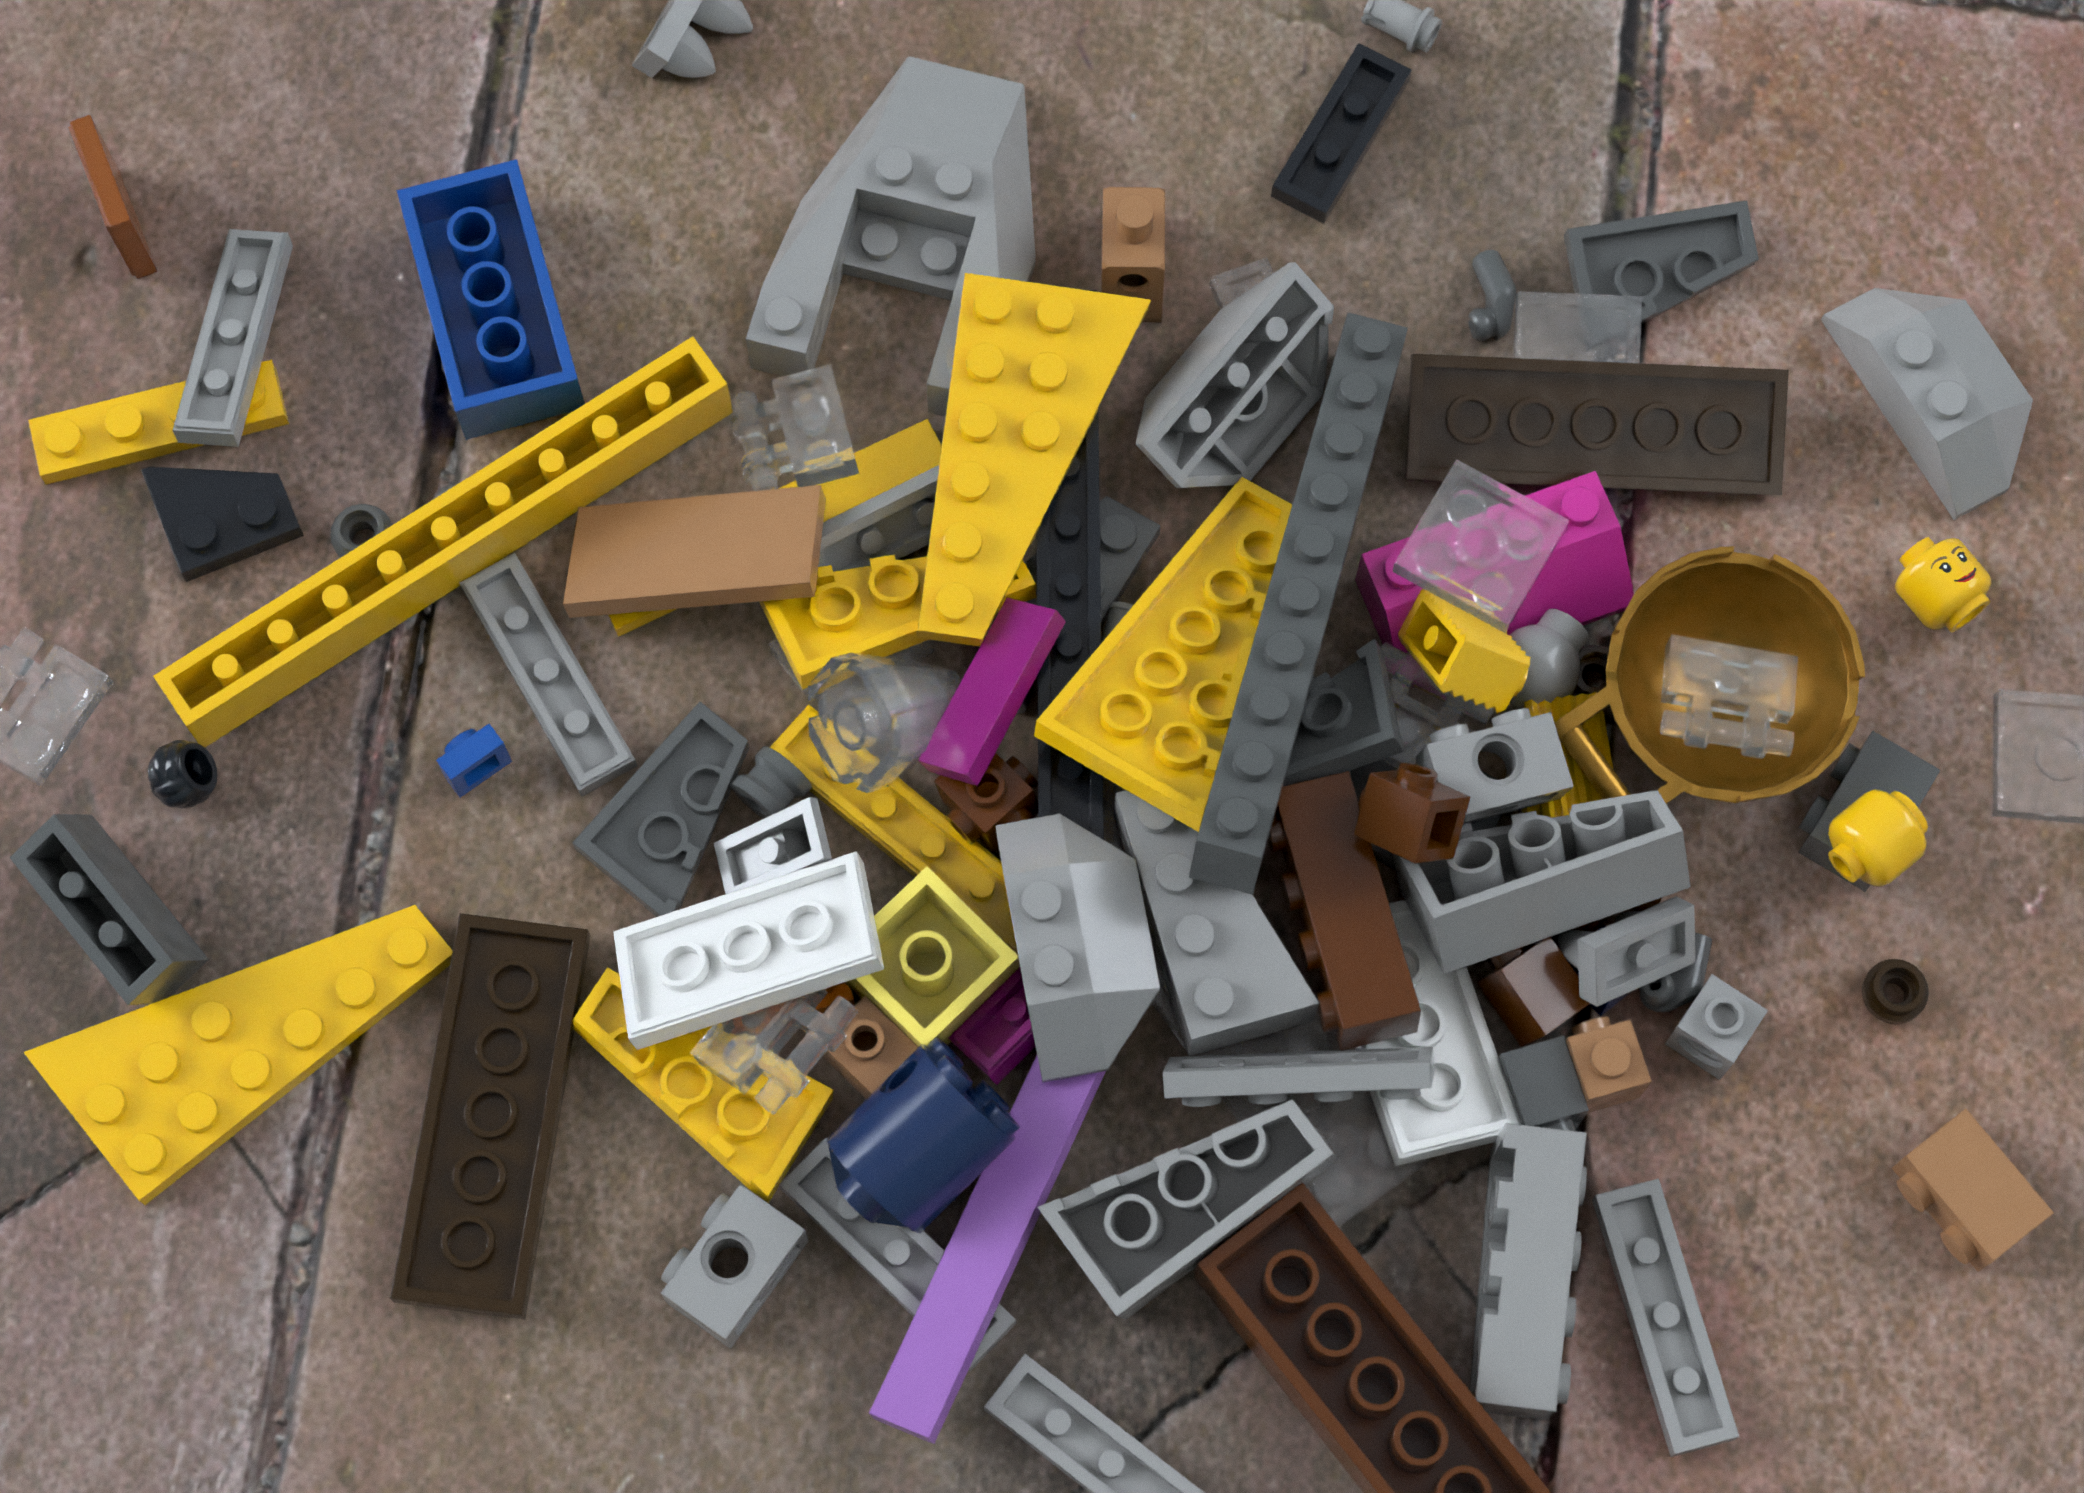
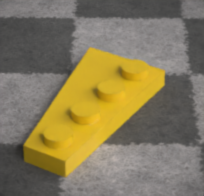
M895 554L870 558V566L834 572L832 565L818 567L815 597L759 601L802 690L929 640L917 638L927 556L907 560H896ZM1023 560L998 612L1006 598L1023 602L1036 598V583Z
M608 967L573 1018V1029L742 1184L767 1203L772 1199L779 1184L785 1178L833 1099L834 1090L715 1025L637 1050L628 1039L619 973Z

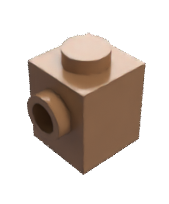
M866 996L853 1008L848 1003L840 1006L830 1015L820 1029L825 1035L819 1041L822 1057L866 1099L918 1048Z
M1604 1016L1574 1026L1572 1028L1574 1036L1568 1037L1566 1044L1589 1109L1587 1113L1640 1098L1652 1080L1631 1019L1611 1024L1610 1018Z

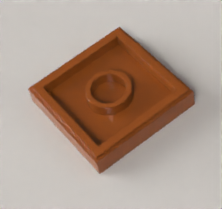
M91 115L71 121V126L68 128L103 221L132 276H136L139 279L158 272L120 171Z

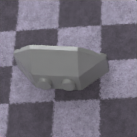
M1296 262L1286 264L1223 307L1145 398L1136 445L1176 488L1235 485L1241 477L1251 481L1323 395L1328 358V324H1332L1334 305Z
M1873 288L1822 316V323L1953 520L2007 492L2033 399L1966 300Z
M1061 814L996 825L1003 875L1042 1082L1108 1071L1118 1056L1119 1051L1160 991L1136 859Z

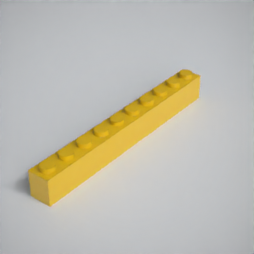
M692 336L153 675V677L198 744L203 747L209 746L461 586L460 582L502 560L576 513L579 507L587 506L732 414L733 409L727 382Z

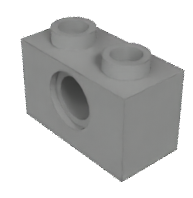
M1529 708L1509 711L1492 718L1493 727L1472 733L1469 732L1467 724L1447 727L1430 734L1431 743L1426 744L1416 756L1418 765L1430 768L1438 774L1437 782L1471 797L1464 823L1558 800L1574 787L1551 712L1531 717ZM1492 752L1501 757L1506 766L1505 779L1495 780L1484 775L1478 765L1479 753Z
M741 1184L731 1197L722 1193L713 1202L701 1221V1226L706 1229V1232L692 1251L682 1247L671 1259L661 1276V1280L667 1284L661 1292L666 1303L730 1349L809 1242L804 1228ZM727 1248H739L748 1254V1263L745 1270L734 1278L719 1277L712 1270L713 1261L717 1254Z

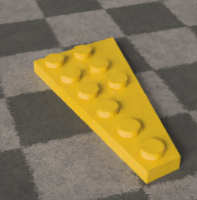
M965 273L917 638L981 646L1013 582L1014 576L1030 544H1032L1042 520L1098 411L1100 403L1148 311L1151 300Z
M1241 477L1036 720L1034 736L1199 832L1292 504Z
M416 905L23 1053L136 1198L146 1205L450 966L453 950Z

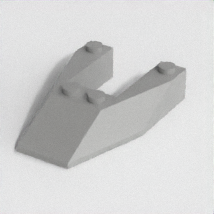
M910 56L907 57L808 190L796 210L763 282L746 336L752 369L810 383L843 274L951 300L926 384L928 412L946 417L965 273L1030 282L1036 264L1024 84Z

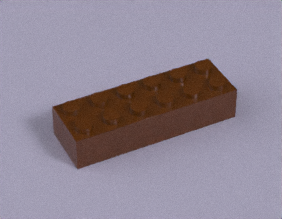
M1303 1182L1197 1264L1194 1278L1363 1493H1551Z

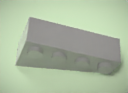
M1127 790L1115 793L1114 817L1125 853L1136 859L1149 931L1188 1056L1313 1022L1319 1002L1253 895L1189 878L1199 832Z
M1658 790L1573 804L1570 815L1551 818L1537 815L1536 811L1511 815L1512 825L1473 831L1471 822L1463 823L1453 859L1414 864L1393 854L1400 892L1444 974L1691 887L1683 830Z
M1292 1099L1214 1132L1209 1137L1159 1155L1154 1160L1093 1183L1090 1187L1067 1197L1058 1198L1041 1205L1038 1209L1116 1317L1128 1319L1196 1268L1200 1261L1302 1182L1306 1185L1339 1159L1301 1108Z
M1506 1123L1490 1149L1469 1391L1487 1413L1548 1420L1556 1412L1557 1403L1567 1404L1570 1390L1571 1366L1561 1362L1564 1337H1572L1576 1317V1298L1569 1297L1571 1271L1578 1270L1581 1254V1232L1576 1231L1578 1207L1583 1205L1586 1190L1587 1169L1586 1166H1583L1586 1132Z

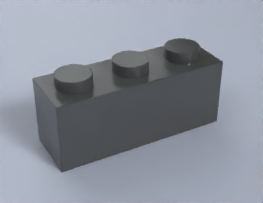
M53 814L10 857L12 862L127 1005L155 1003L171 997L209 960L93 815Z

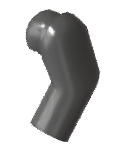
M1486 250L1479 253L1472 261V268L1485 293V308H1475L1468 315L1471 335L1480 342L1492 337L1497 341L1504 337L1511 329L1517 291L1500 253L1496 250Z
M1695 933L1696 963L1640 987L1639 992L1642 1004L1656 1012H1670L1693 1001L1704 984L1712 939L1706 935Z

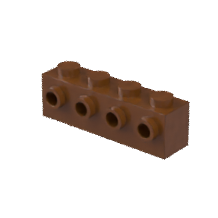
M1349 771L1284 786L1268 838V843L1273 853L1283 850L1289 871L1280 874L1282 890L1288 910L1291 912L1300 909L1306 931L1298 933V943L1307 972L1317 969L1324 991L1315 994L1319 1002L1317 1011L1324 1032L1335 1030L1341 1051L1418 1032L1421 1014L1420 1005L1371 843L1354 835L1360 810Z

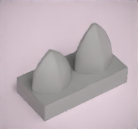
M669 0L632 66L651 78L661 69L678 76L690 78L712 75L716 71L713 56L701 35L689 26L690 22L693 21L707 29L723 33H747L753 30L749 14L740 0Z
M1677 896L1643 911H1629L1618 914L1614 924L1598 931L1568 930L1557 936L1560 951L1578 969L1579 997L1597 1007L1696 963L1694 905Z

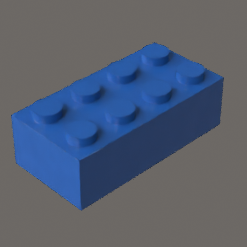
M517 159L397 190L454 410L465 439L468 440L569 413L584 405V398Z

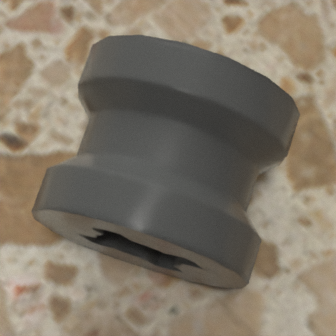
M763 746L755 755V766L748 774L738 775L730 784L735 795L762 819L787 808L794 798L804 797L812 788L807 777L780 753L767 746Z

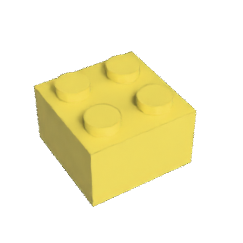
M926 866L874 916L884 970L845 983L861 999L866 996L918 1047L921 1044L927 1046L935 1037H938L948 1045L951 1042L948 1037L1019 968V957Z

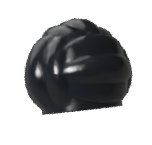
M175 740L159 747L148 765V779L151 791L165 806L171 808H190L206 801L217 783V767L212 755L205 747L192 741Z

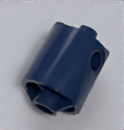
M935 1037L927 1046L921 1044L827 1139L838 1191L861 1216L873 1224L882 1223L908 1227L914 1232L921 1233L1015 1140L1014 1133L1020 1128L1019 1124L1007 1112L1010 1109L1009 1105L989 1084L982 1080L975 1088L972 1086L973 1081L961 1068L964 1065L962 1060L938 1037Z

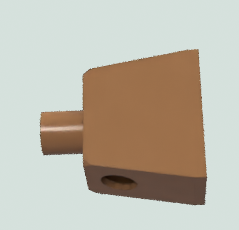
M1155 187L1103 188L1101 293L1149 299L1151 302L1142 322H1162L1165 274V189ZM1137 274L1142 276V280L1145 283L1140 286H1126L1119 281L1122 276Z

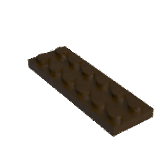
M1411 354L1405 479L1554 486L1596 471L1603 488L1782 495L1789 370Z
M459 914L390 1299L394 1303L525 1320L574 1036L573 1018L578 1012L590 942L588 929Z

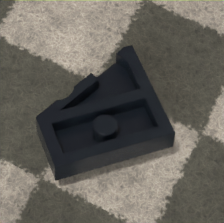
M151 466L141 470L179 570L186 582L304 536L278 473Z

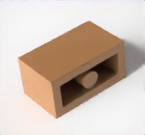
M1966 1108L1892 1167L1899 1177L1897 1186L1904 1198L1916 1210L1920 1212L1927 1210L1943 1229L1940 1237L1948 1251L1961 1263L1968 1264L1970 1262L1978 1272L1999 1258L2054 1214L2051 1208Z

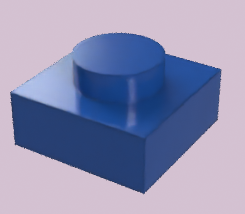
M490 723L479 731L469 729L457 735L446 745L444 749L445 754L436 760L445 779L459 798L512 762L504 742Z

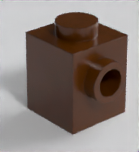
M1401 763L1398 770L1373 772L1369 774L1367 785L1364 787L1359 798L1360 812L1354 835L1414 864L1453 859L1471 797L1437 782L1438 774L1434 770L1421 765Z
M1551 937L1489 958L1496 969L1477 982L1521 1047L1546 1036L1590 1004L1579 997V977Z

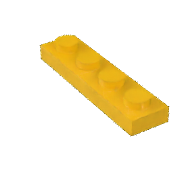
M272 359L261 363L242 436L289 424L277 369ZM186 381L29 419L28 422L39 474L44 483L47 485L203 446L204 444L178 443L173 433V426Z

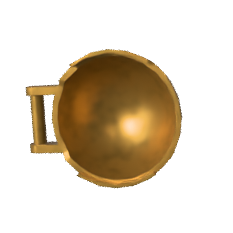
M1735 546L1718 547L1689 553L1660 568L1636 590L1611 636L1606 665V687L1555 722L1559 739L1602 799L1631 795L1581 726L1608 706L1611 707L1614 719L1630 749L1655 775L1666 782L1664 786L1658 789L1666 804L1683 792L1712 801L1742 803L1787 794L1814 780L1839 757L1856 729L1860 716H1855L1858 704L1859 680L1865 678V665L1856 631L1840 602L1815 576L1788 559L1776 554L1771 559L1752 554L1734 552Z

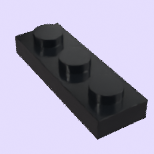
M1358 43L1274 182L1271 197L1325 224L1409 83L1412 69Z

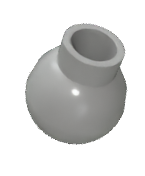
M1548 609L1537 625L1532 624L1518 628L1510 634L1512 640L1516 641V645L1521 646V650L1531 657L1525 685L1516 696L1512 697L1509 703L1518 709H1522L1524 702L1531 699L1537 704L1544 699L1551 703L1557 696L1562 698L1572 695L1581 674L1579 652L1589 640L1587 630L1569 614L1557 609Z

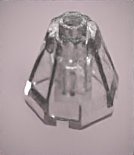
M852 652L832 657L808 684V702L818 700L819 716L809 718V737L832 779L842 784L857 782L859 786L856 789L865 793L889 787L919 762L921 754L926 751L934 730L956 692L961 679L956 671L939 665Z

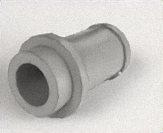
M1368 0L1363 11L1365 14L1361 18V23L1371 25L1407 43L1406 49L1412 53L1417 49L1425 53L1428 52L1442 26V19L1434 16L1435 11L1433 8L1426 7L1424 10H1421L1403 0Z

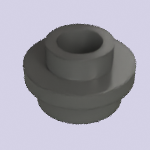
M369 504L352 505L344 509L332 524L330 532L332 546L341 558L360 546L353 543V538L357 532L368 529L373 531L374 536L392 526L391 520L384 511L376 506Z

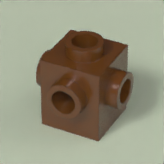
M995 753L978 786L942 775L934 780L943 803L951 810L946 819L969 844L972 845L976 840L980 839L993 853L999 850L996 825L1033 819L1038 814V802L1033 791L1038 782L1030 771L1014 756H1011L1005 762Z

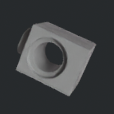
M1712 974L1675 1027L1665 1045L1720 1080L1734 1064L1768 1010Z

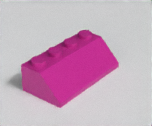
M1596 471L1363 553L1360 557L1355 578L1402 691L1432 680L1402 645L1398 637V632L1419 592L1425 587L1488 610L1489 614L1494 616L1493 619L1503 626L1502 629L1507 631V635H1510L1518 628L1532 624L1537 625L1548 609L1563 611L1584 626L1625 611L1634 595L1621 526Z

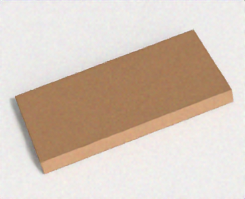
M821 485L579 507L563 599V606L568 617L575 618L815 597L826 503Z

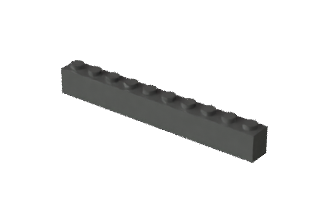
M1347 313L1197 836L1189 878L1252 895L1254 893L1398 371L1408 330L1407 327Z

